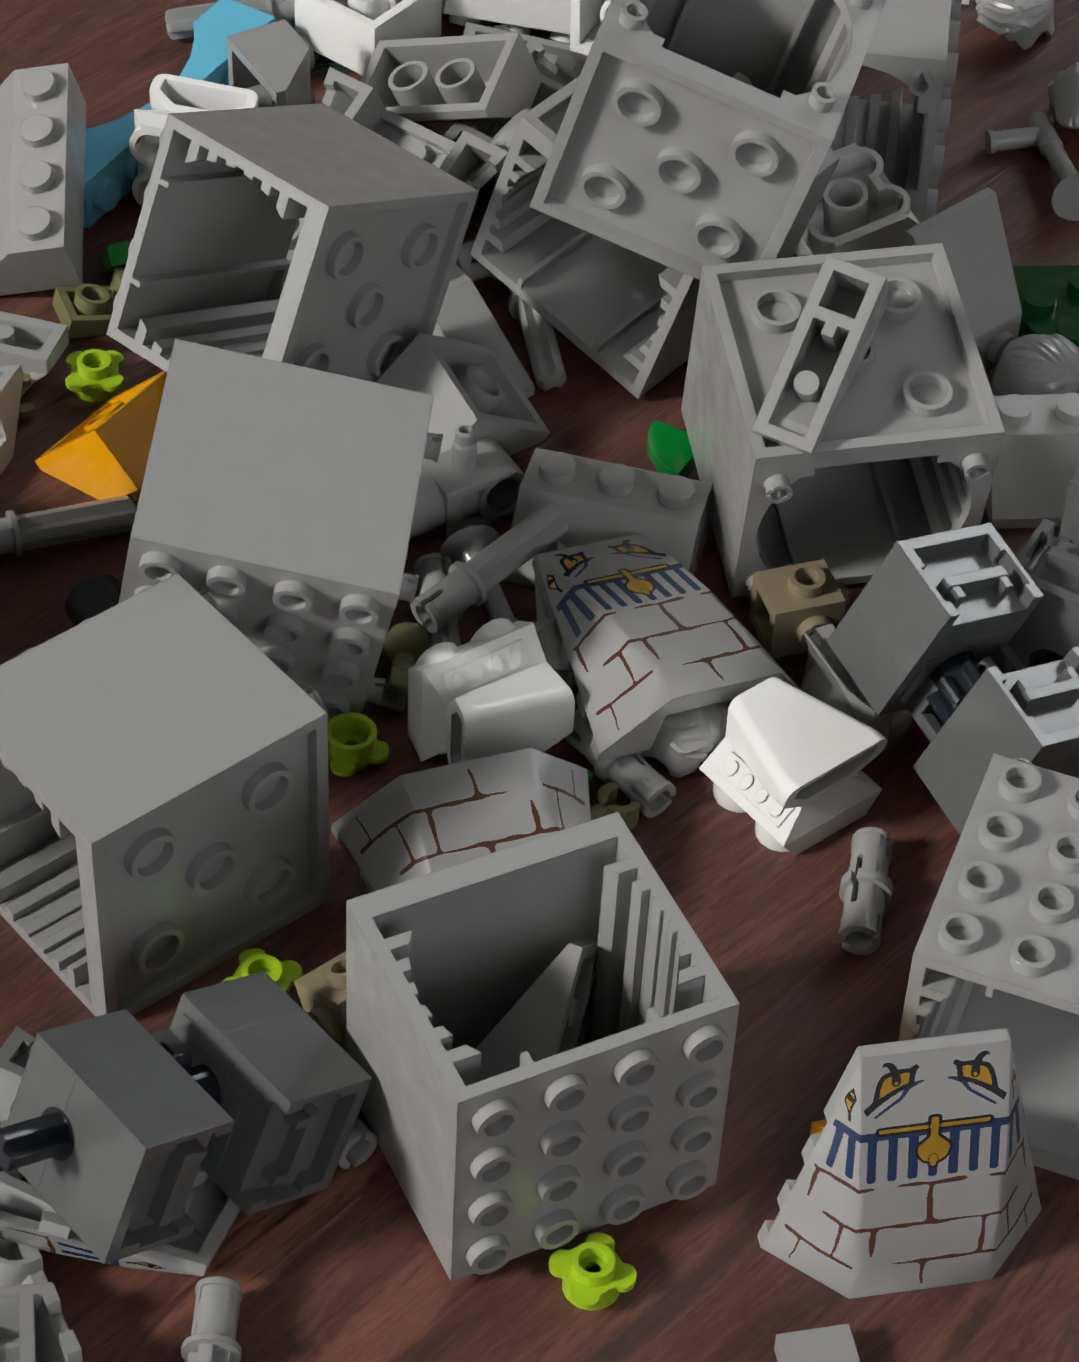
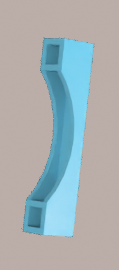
M235 0L217 1L193 22L194 42L191 55L179 76L229 85L227 36L275 22V16ZM150 102L139 109L151 110ZM134 111L119 119L86 129L84 227L86 228L91 227L106 212L111 211L132 190L133 181L138 175L137 160L132 155L129 147L130 137L135 130Z

